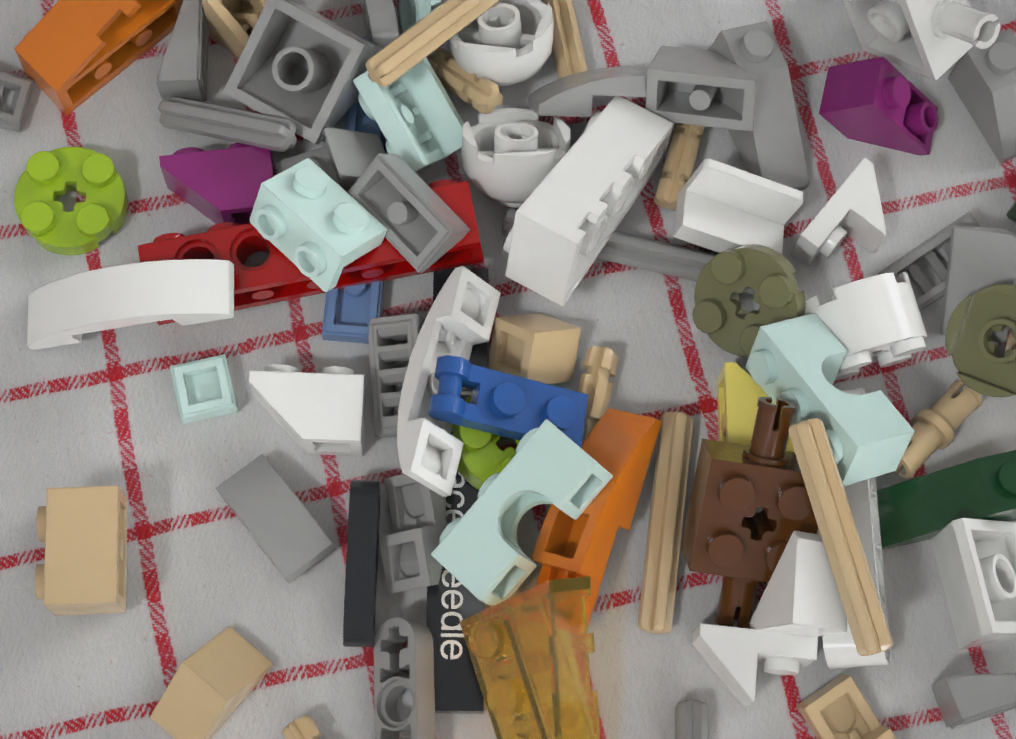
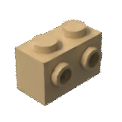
M118 485L47 488L46 506L38 507L36 517L38 540L40 542L45 541V564L36 565L34 584L37 599H43V605L55 616L126 613L128 499Z

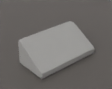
M378 153L347 192L388 229L385 238L418 273H423L460 242L470 230L418 174L396 154Z
M952 226L940 326L941 335L946 334L951 314L965 298L973 296L979 290L986 289L985 287L997 284L1014 285L1016 273L1015 232L1002 227ZM1006 326L1003 332L994 331L991 335V341L1005 343L1008 337L1009 326Z

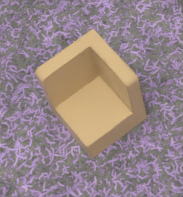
M543 313L495 317L487 368L546 384L569 382L573 378L581 328Z

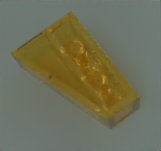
M590 576L548 580L459 621L497 739H600L597 690H590L588 653L595 652L594 633H587L585 596L591 595Z

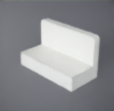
M704 159L678 193L673 237L719 253L743 245L758 244L767 246L782 254L784 225L803 204V192L712 159Z

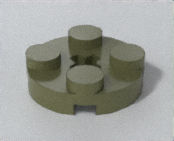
M750 244L720 252L704 266L697 279L694 296L696 306L692 314L694 324L701 332L707 333L709 338L721 349L736 356L749 357L760 326L805 315L806 300L804 290L799 292L798 284L793 277L797 272L782 254L767 246ZM749 288L754 290L753 300L760 305L759 311L752 310L747 313L739 302V293L742 294Z
M997 284L979 290L973 296H968L957 305L947 324L945 345L948 356L952 355L953 363L959 371L956 374L965 385L980 394L1003 398L1016 395V348L1015 350H1007L1004 357L998 355V344L991 341V335L994 331L1003 332L1006 326L1012 328L1013 337L1016 339V285Z

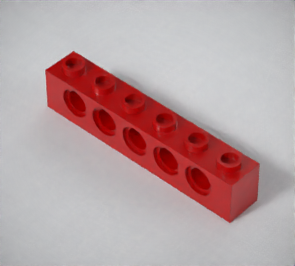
M445 179L428 184L470 230L460 242L423 273H418L384 237L381 245L343 267L337 285L333 289L338 288V290H342L348 286L368 285L371 282H383L484 262L469 182L457 183L454 180ZM223 222L209 227L207 232L187 236L181 233H167L157 236L151 243L138 245L140 263L185 259L231 261L234 264V311L326 293L309 277L302 274L297 266L269 240L265 239L251 223L239 225L234 222ZM260 251L269 253L268 259L262 265L257 267L245 266L247 258L253 253ZM172 319L157 322L158 325L175 323Z

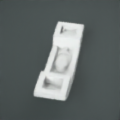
M212 259L150 261L91 270L46 284L30 293L28 297L27 347L31 350L81 343L82 334L170 319L182 326L234 318V264L229 260Z
M464 266L453 270L425 318L407 366L398 409L397 447L402 473L442 497L451 496L464 442L451 435L453 424L433 419L428 415L431 396L437 394L439 380L434 376L436 361L438 357L445 355L458 356L469 361L473 345L489 342L501 294Z

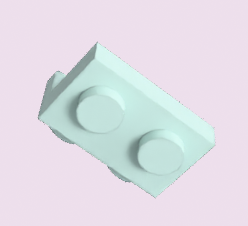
M427 57L388 87H381L376 82H372L368 77V70L353 79L359 91L358 100L363 111L369 118L377 122L386 138L388 154L400 156L416 173L435 165L462 148L464 122Z
M310 158L261 183L250 216V223L258 232L278 248L297 266L302 274L309 277L324 292H328L336 287L343 267L381 245L388 230Z

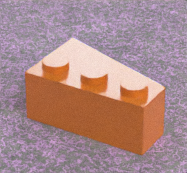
M59 0L14 49L26 75L31 80H35L34 83L67 116L169 35L174 29L183 0Z

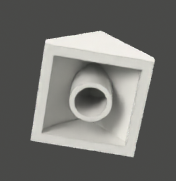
M960 518L951 521L931 538V543L959 650L1015 640L1016 522Z

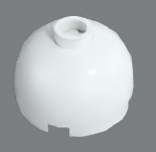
M500 0L448 40L458 67L469 74H476L478 78L485 77L490 79L498 86H510L528 80L541 70L552 52L554 32L553 11L549 2L546 5L541 0Z
M503 108L493 110L490 114L480 113L477 125L470 127L469 121L463 125L462 159L464 170L475 188L486 196L499 201L500 204L507 207H520L569 151L571 140L570 128L563 120L555 116L553 125L539 121V116L532 109Z

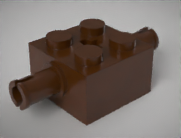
M771 397L758 398V410L750 446L702 439L681 549L690 571L724 576L717 612L714 615L715 623L720 626L733 627V620L735 619L738 621L737 627L749 629L757 585L761 582L770 581L793 531L817 534L818 531L816 518L795 452L785 451L789 427L791 426L796 405L784 399L777 398L776 405L771 404ZM756 507L763 508L761 512L755 513Z

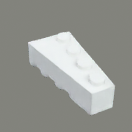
M615 96L603 111L597 110L589 120L582 136L570 147L569 151L516 211L514 225L503 247V250L509 253L505 276L563 307L665 157L674 123L621 96Z

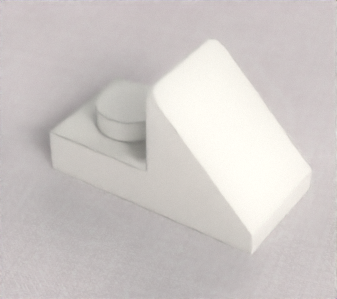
M865 157L800 235L791 256L807 268L819 253L829 258L846 235L871 253L877 251L885 238L886 226L874 164Z
M700 623L692 632L691 644L743 707H747L755 700L757 663H764L763 671L766 673L798 675L799 667L805 668L817 660L818 636L758 631L756 629Z

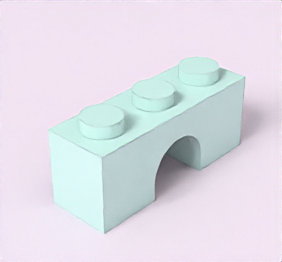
M812 313L760 326L745 368L750 373L754 382L763 389L768 397L772 398L774 405H776L777 398L790 401L796 405L791 426L812 418H820L823 421L843 487L896 471L915 430L881 390L863 395L845 393L832 386L847 350L818 315Z
M546 419L539 428H534L523 436L517 445L516 455L501 472L490 476L479 489L477 501L465 515L456 518L447 525L440 536V544L431 555L477 599L500 610L537 567L522 552L517 542V527L522 516L536 505L553 504L576 521L613 478V475Z

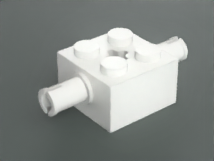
M843 0L863 51L878 57L883 56L894 64L935 81L973 46L979 49L990 47L997 39L1000 31V22L996 21L998 19L996 15L972 8L967 0Z

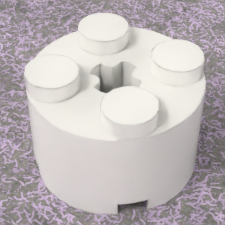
M894 272L885 273L833 288L834 295L831 297L832 301L821 306L817 295L805 301V315L816 313L847 350L835 381L858 374L860 367L871 364L874 359L878 360L880 368L907 361L912 358V353L926 348L925 340L928 336L908 274L902 272L897 278H895Z

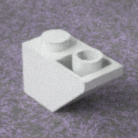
M284 364L265 366L264 371L249 370V384L254 399L306 454L363 456L366 403L364 375L354 374L352 369L339 366L322 368L321 373L298 372L297 368Z

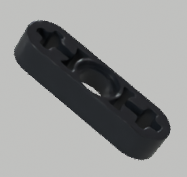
M351 480L343 618L344 647H374L381 498L380 481Z

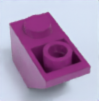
M883 56L828 67L819 114L846 138L922 156L930 154L933 133L938 126V107Z
M241 143L231 144L226 149L208 151L196 147H187L175 151L172 155L159 156L160 167L167 188L216 224L223 222H234L239 225L249 224L261 183L275 176L271 150Z

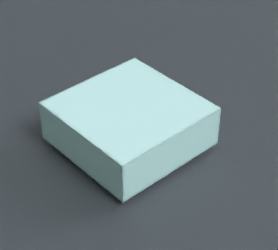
M225 354L170 366L180 419L183 424L238 412Z

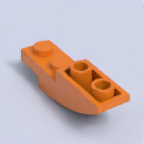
M609 408L591 430L581 449L610 472L613 478L576 521L551 504L531 560L542 563V567L525 620L585 638L617 529L630 530L662 421L652 417Z

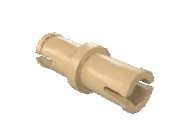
M955 380L930 409H921L912 418V428L915 432L896 471H893V473L898 475L905 467V470L901 473V478L909 480L937 449L944 450L954 441L955 435L953 432L982 405L981 395L968 386L960 392L965 384L961 380Z

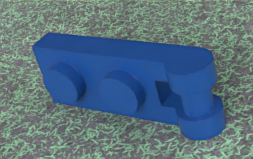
M445 355L437 358L434 376L439 380L437 394L431 396L428 415L433 419L516 440H521L527 432L534 428H539L548 419L582 448L588 394L476 366L467 359L458 356ZM462 387L472 389L471 403H467L464 399L460 398Z

